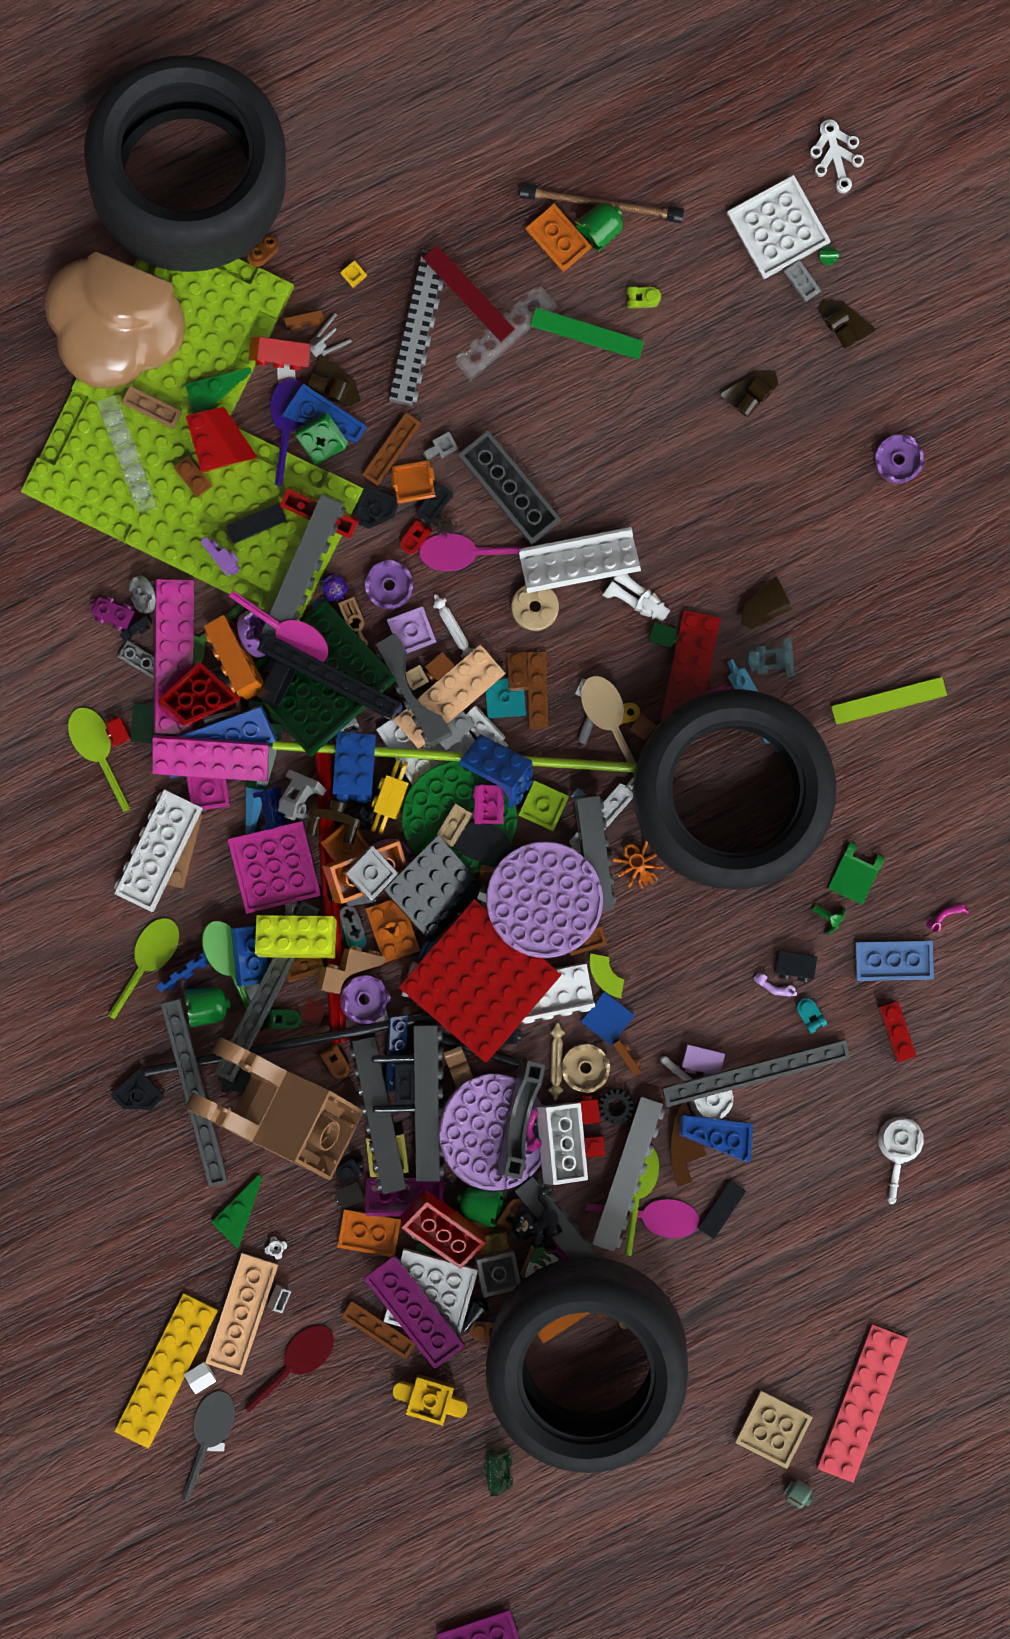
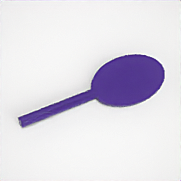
M293 378L285 379L278 384L270 402L272 421L282 431L275 485L282 486L289 433L296 431L302 426L299 422L282 417V414L302 386L300 381Z

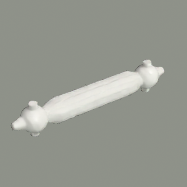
M436 594L434 595L433 608L439 609L440 616L458 648L463 650L461 657L465 658L475 649L468 647V641L450 609L445 606L446 598H440Z

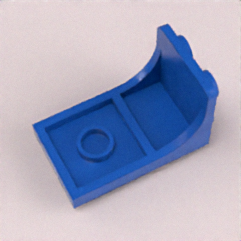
M337 733L333 799H337L338 802L342 803L354 800L357 804H367L368 801H372L376 735Z
M481 734L460 759L461 766L498 785L507 795L508 807L510 808L520 803L523 793L526 790L528 791L533 784V761Z

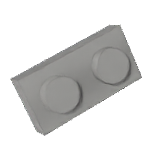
M463 711L447 724L452 736L440 742L441 746L447 751L475 727Z

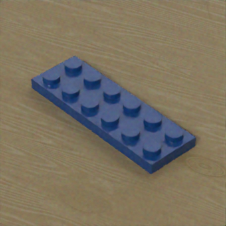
M262 705L173 736L272 743L277 739ZM169 775L171 779L177 777V775Z

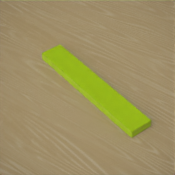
M940 677L831 706L835 725L944 697L947 696L943 678Z

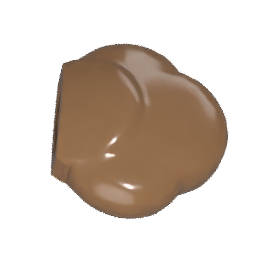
M97 251L88 256L87 259L75 260L61 268L47 287L45 312L47 321L56 334L59 357L68 371L86 385L96 388H117L131 383L144 371L159 368L167 363L180 349L185 334L184 313L181 304L176 296L173 295L172 283Z

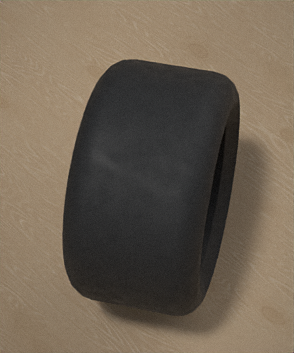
M192 55L168 56L148 61L129 70L118 78L103 94L90 118L85 137L84 159L94 208L105 229L113 239L138 259L159 268L180 272H197L218 268L239 259L252 250L264 238L275 222L282 206L286 186V146L284 133L276 111L266 95L251 79L233 67L217 60ZM177 119L206 121L222 128L237 141L247 158V169L236 189L227 198L214 206L190 212L165 209L144 198L133 187L125 173L130 153L140 138L154 127L168 121Z
M726 689L703 694L687 701L671 712L655 728L642 748L633 781V802L638 824L646 841L656 855L676 873L693 882L713 888L730 890L751 889L771 884L791 874L804 864L821 844L827 833L836 801V778L832 759L825 742L811 722L794 707L776 697L744 689ZM721 729H741L755 733L769 741L785 759L793 782L791 810L779 832L760 847L742 853L718 851L699 842L683 826L673 803V776L682 754L697 738Z
M573 1257L548 1264L526 1277L515 1287L502 1304L492 1328L486 1359L487 1391L494 1413L503 1429L521 1449L532 1457L552 1467L572 1472L594 1473L614 1470L640 1459L655 1448L668 1434L681 1412L688 1382L687 1343L684 1328L674 1305L655 1282L637 1269L624 1263L601 1257ZM575 1313L602 1314L621 1322L638 1337L649 1358L650 1368L643 1384L628 1401L608 1411L579 1413L558 1406L544 1396L535 1385L526 1363V1351L530 1343L545 1326L556 1319Z

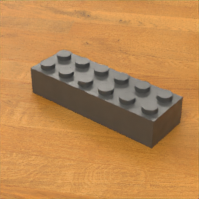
M486 431L458 454L461 462L531 546L561 522V518L489 431Z

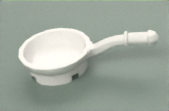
M667 1056L660 1058L661 1063L682 1080L692 1079ZM732 1090L689 1101V1105L696 1117L721 1120L730 1112L734 1096Z
M894 1117L886 1121L878 1134V1145L882 1153L895 1163L891 1183L889 1184V1204H894L897 1200L900 1164L914 1159L921 1152L924 1144L920 1126L912 1119L906 1117Z

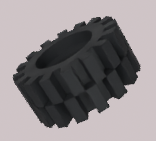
M615 1088L603 1093L599 1100V1111L603 1119L609 1123L621 1124L632 1115L633 1101L627 1092ZM613 1099H619L623 1102V1110L618 1114L610 1112L608 1108L609 1102Z

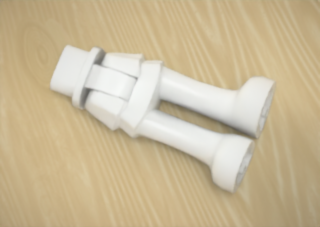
M628 573L614 576L613 580L639 595L638 599L613 581L610 582L603 593V596L606 598L613 596L620 598L632 606L635 611L640 612L641 615L652 616L653 620L656 618L660 622H663L670 612V609L664 606V602L661 603L655 593H651L649 589L647 590L637 584L628 576Z

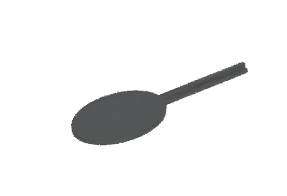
M216 1391L209 1394L197 1409L194 1419V1435L201 1446L182 1500L185 1502L190 1500L208 1448L220 1444L232 1428L235 1417L234 1402L231 1396L224 1391Z

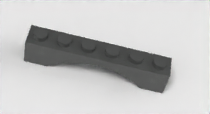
M395 633L377 643L378 650L375 652L380 661L384 660L388 670L397 678L396 683L393 685L399 694L403 693L405 699L402 701L407 710L411 709L414 716H412L415 725L417 727L421 726L424 731L421 735L425 743L430 742L432 746H435L451 737L452 733L444 718L424 707L412 694L406 676L407 651L397 634Z
M531 1061L519 1062L496 1173L498 1176L511 1179H522L526 1162L525 1143L528 1121L534 1100L542 1084L545 1065Z

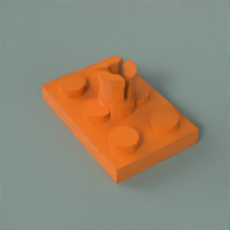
M392 900L366 908L381 956L385 957L384 963L421 951L411 921Z

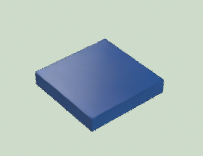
M603 992L596 1001L595 1007L591 1008L581 1022L612 1045L635 1015L606 992Z

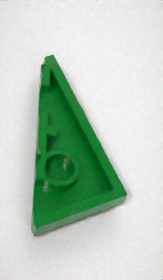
M251 368L185 384L193 414L212 409L217 402L222 400L235 386L248 377L252 372Z
M260 1174L211 1222L236 1248L241 1244L262 1181Z

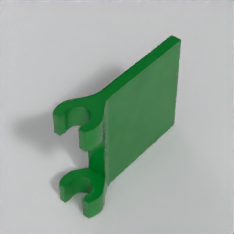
M849 842L828 889L863 905L885 858L877 854L872 865L853 856L857 845Z

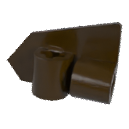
M823 300L819 313L829 330L836 334L844 349L854 345L876 330L844 302Z

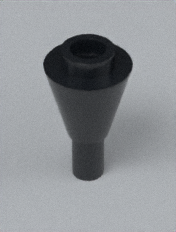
M481 1298L473 1300L468 1319L462 1326L465 1332H468L473 1323L490 1310L489 1304Z

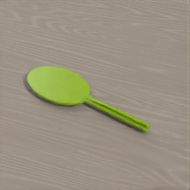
M78 708L69 718L68 730L70 739L75 749L84 758L100 763L123 812H127L130 810V807L106 760L111 749V740L105 731L107 725L93 710Z
M166 918L158 919L148 925L141 933L134 953L138 969L108 1016L113 1019L116 1018L145 971L157 970L171 959L179 942V929L174 921Z
M654 1148L650 1157L646 1156L644 1163L647 1164L644 1175L640 1174L638 1182H641L638 1194L634 1193L632 1197L635 1204L629 1215L624 1255H632L639 1199L646 1197L653 1190L658 1179L659 1159Z

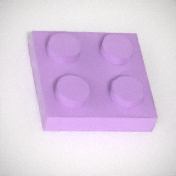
M423 606L387 620L392 634H397L407 654L436 643Z

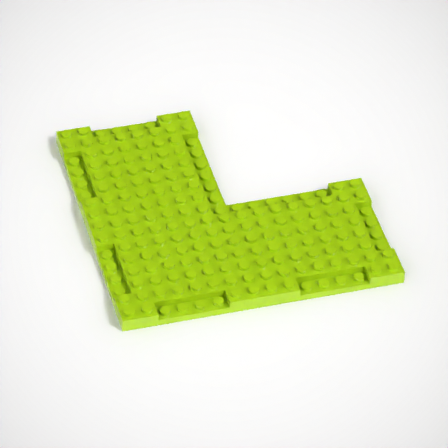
M137 258L134 267L172 283L173 295L176 296L181 304L185 317L183 343L177 353L163 366L144 371L134 381L121 387L96 388L86 385L76 378L71 388L72 392L40 457H37L21 492L223 592L231 594L234 590L255 606L270 614L310 520L281 507L287 522L236 544L233 543L226 526L278 503L281 504L286 490L290 486L318 499L322 493H327L344 501L343 507L346 508L345 512L353 514L364 488L288 452L286 454L282 486L275 485V477L280 448L241 429L239 430L258 458L203 473L213 487L199 498L195 496L173 467L189 456L200 470L186 416L193 414L185 384L249 367L253 372L256 361L248 360L250 337L270 338L294 289V285L240 259L210 270L180 272L159 268ZM252 372L246 379L235 386L229 394L217 402L212 409L225 407L231 416ZM129 386L182 411L175 428L172 429L123 405L121 402ZM335 533L334 537L330 536L328 540L331 544L327 553L322 554L320 559L323 561L319 571L315 570L313 578H315L314 584L305 593L308 597L304 606L300 605L298 613H300L299 621L342 537L338 533ZM207 537L209 540L214 539L221 550L223 548L227 551L231 549L239 559L237 564L241 570L233 576H226L200 541Z

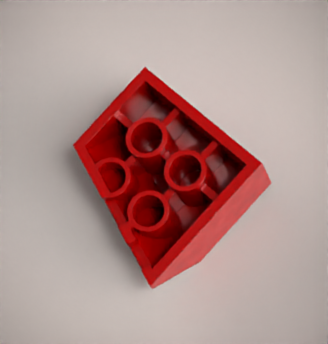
M225 407L186 416L201 473L258 458Z
M199 662L160 697L158 703L160 709L171 720L187 726L241 699Z

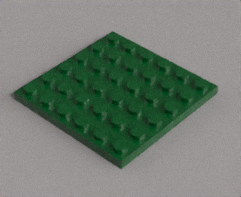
M326 600L302 621L314 627L324 637L328 646V656L324 663L382 693L397 680ZM267 655L255 663L263 682H265L275 661ZM296 672L280 708L262 702L310 757L366 708L299 672Z

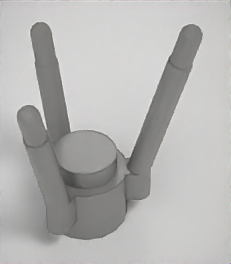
M333 313L318 333L310 340V350L315 357L319 355L325 356L327 353L352 341L348 339L326 350L324 349L327 347L324 341L337 329L333 328L324 337H319L337 316L336 313Z

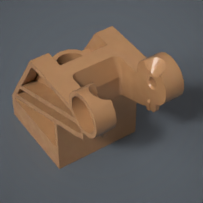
M220 1037L212 1053L249 1072L251 1079L233 1112L230 1111V1108L224 1105L220 1106L193 1092L185 1109L330 1181L363 1115L362 1109L330 1090L292 1074Z

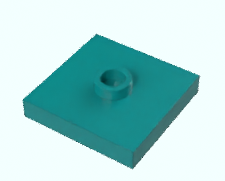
M509 678L499 679L486 691L488 719L526 716L524 690L509 691Z

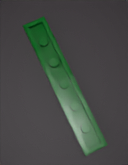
M536 307L530 322L531 327L637 360L640 358L644 345L642 340Z

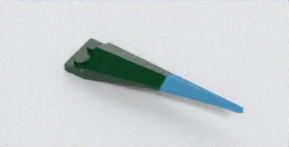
M249 700L248 709L262 705L277 738L276 740H281L284 731L283 725L262 701ZM273 742L269 743L268 781L246 780L245 835L254 833L278 752V750L272 749Z

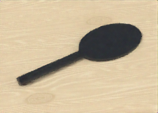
M475 822L466 824L455 843L456 848L466 857L484 862L499 860L508 852L520 848V846L511 845L506 834L499 828L491 824H475Z

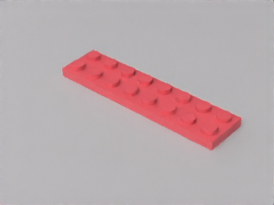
M871 1324L817 1469L854 1483L908 1341L907 1337Z

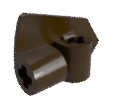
M320 355L315 372L312 373L308 387L315 392L326 395L328 399L348 407H352L360 402L355 381L326 357Z
M754 372L722 392L721 397L741 414L749 418L761 402L763 403L779 385L776 372Z
M777 577L769 581L744 604L741 625L754 629L792 610L791 604Z

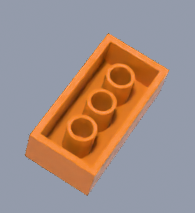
M224 615L204 626L206 630L204 635L207 641L213 644L215 649L212 651L217 660L220 659L223 664L220 667L224 675H228L230 679L229 686L231 690L246 700L259 694L264 682L249 652L240 644L236 625Z
M390 840L374 846L396 872L406 864L400 841ZM366 850L322 866L334 903L343 904L364 896L344 872Z

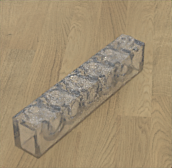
M541 286L538 289L533 288L527 294L528 298L522 302L520 300L513 306L514 310L509 315L507 313L503 315L515 328V331L502 343L487 329L484 332L485 336L480 340L479 338L475 339L470 344L471 348L467 352L462 351L456 356L455 366L469 382L475 379L532 328L530 322L533 312L528 310L529 304H536L538 308L549 312L556 307V302ZM516 316H521L524 322L517 325L513 322V319ZM488 341L494 342V349H486L485 343ZM473 354H478L481 360L475 363L470 360V357Z
M114 395L98 401L97 405L137 511L142 513L158 507L117 397Z

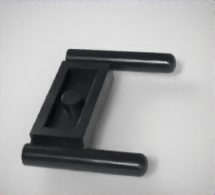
M414 1054L373 1055L371 1058L373 1063L395 1062V1105H375L372 1108L373 1113L415 1112Z

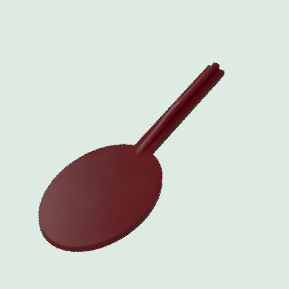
M318 1325L300 1332L291 1341L286 1350L284 1360L286 1367L245 1406L246 1410L251 1412L290 1373L302 1375L319 1368L332 1352L334 1346L332 1331L325 1326Z

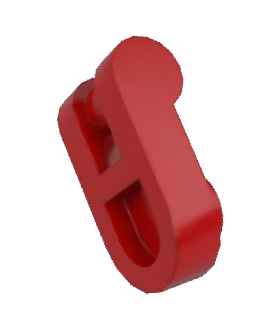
M418 519L401 540V548L406 554L416 553L433 532L430 528H425L421 525L422 522ZM416 531L422 534L419 539L413 535Z

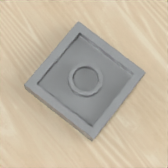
M369 846L344 872L369 901H372L398 874L373 846Z

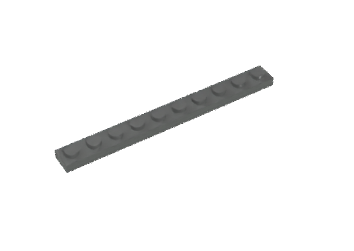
M302 901L295 916H318L320 909ZM273 958L231 1040L232 1043L248 1051L250 1050L296 958ZM221 1059L215 1074L233 1082L240 1067Z
M181 998L162 1002L161 1007L186 1102H188L192 1092L207 1099ZM189 1111L209 1187L228 1183L213 1122Z
M842 1039L664 1086L661 1088L665 1106H674L850 1059L847 1041Z

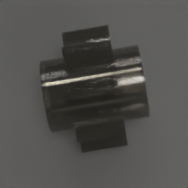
M443 514L442 519L435 518L438 525H434L433 528L439 529L437 536L442 533L447 538V534H455L452 527H456L457 524L451 522L453 516L448 519ZM442 522H443L444 524L447 523V522L449 523V524H448V526H449V529H448V530H447L446 528H445L444 530H442V525H441Z

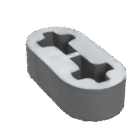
M345 906L340 911L341 921L349 939L359 941L365 933L357 910L352 906ZM346 909L354 912L352 923L343 916L346 913ZM352 924L355 925L356 929L361 930L358 938L350 934L353 931Z

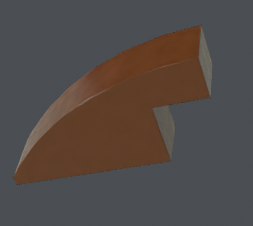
M686 1102L678 1106L670 1138L671 1165L678 1187L692 1182L686 1163L707 1155L702 1144L679 1135L680 1116H691Z

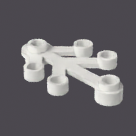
M826 120L820 126L822 136L816 146L811 148L810 155L812 158H819L822 154L823 146L827 140L829 141L830 149L821 164L816 166L815 174L818 177H823L833 158L838 176L836 189L839 193L844 194L851 189L852 182L846 177L841 157L850 161L854 167H861L864 158L862 155H854L840 147L836 140L837 138L847 143L850 149H855L859 144V139L856 136L850 137L841 132L839 125L834 120ZM831 126L833 131L828 132L826 127ZM850 140H855L856 145H851ZM818 149L820 154H813V150ZM854 159H861V163L856 164ZM823 168L824 173H819L817 169ZM846 181L848 186H841V182Z

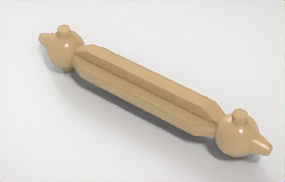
M556 1023L555 1028L550 1031V1035L554 1037L551 1043L550 1081L553 1086L548 1089V1092L553 1095L554 1100H557L558 1095L563 1092L559 1085L562 1081L563 1042L561 1037L565 1035V1031L560 1028L559 1023Z

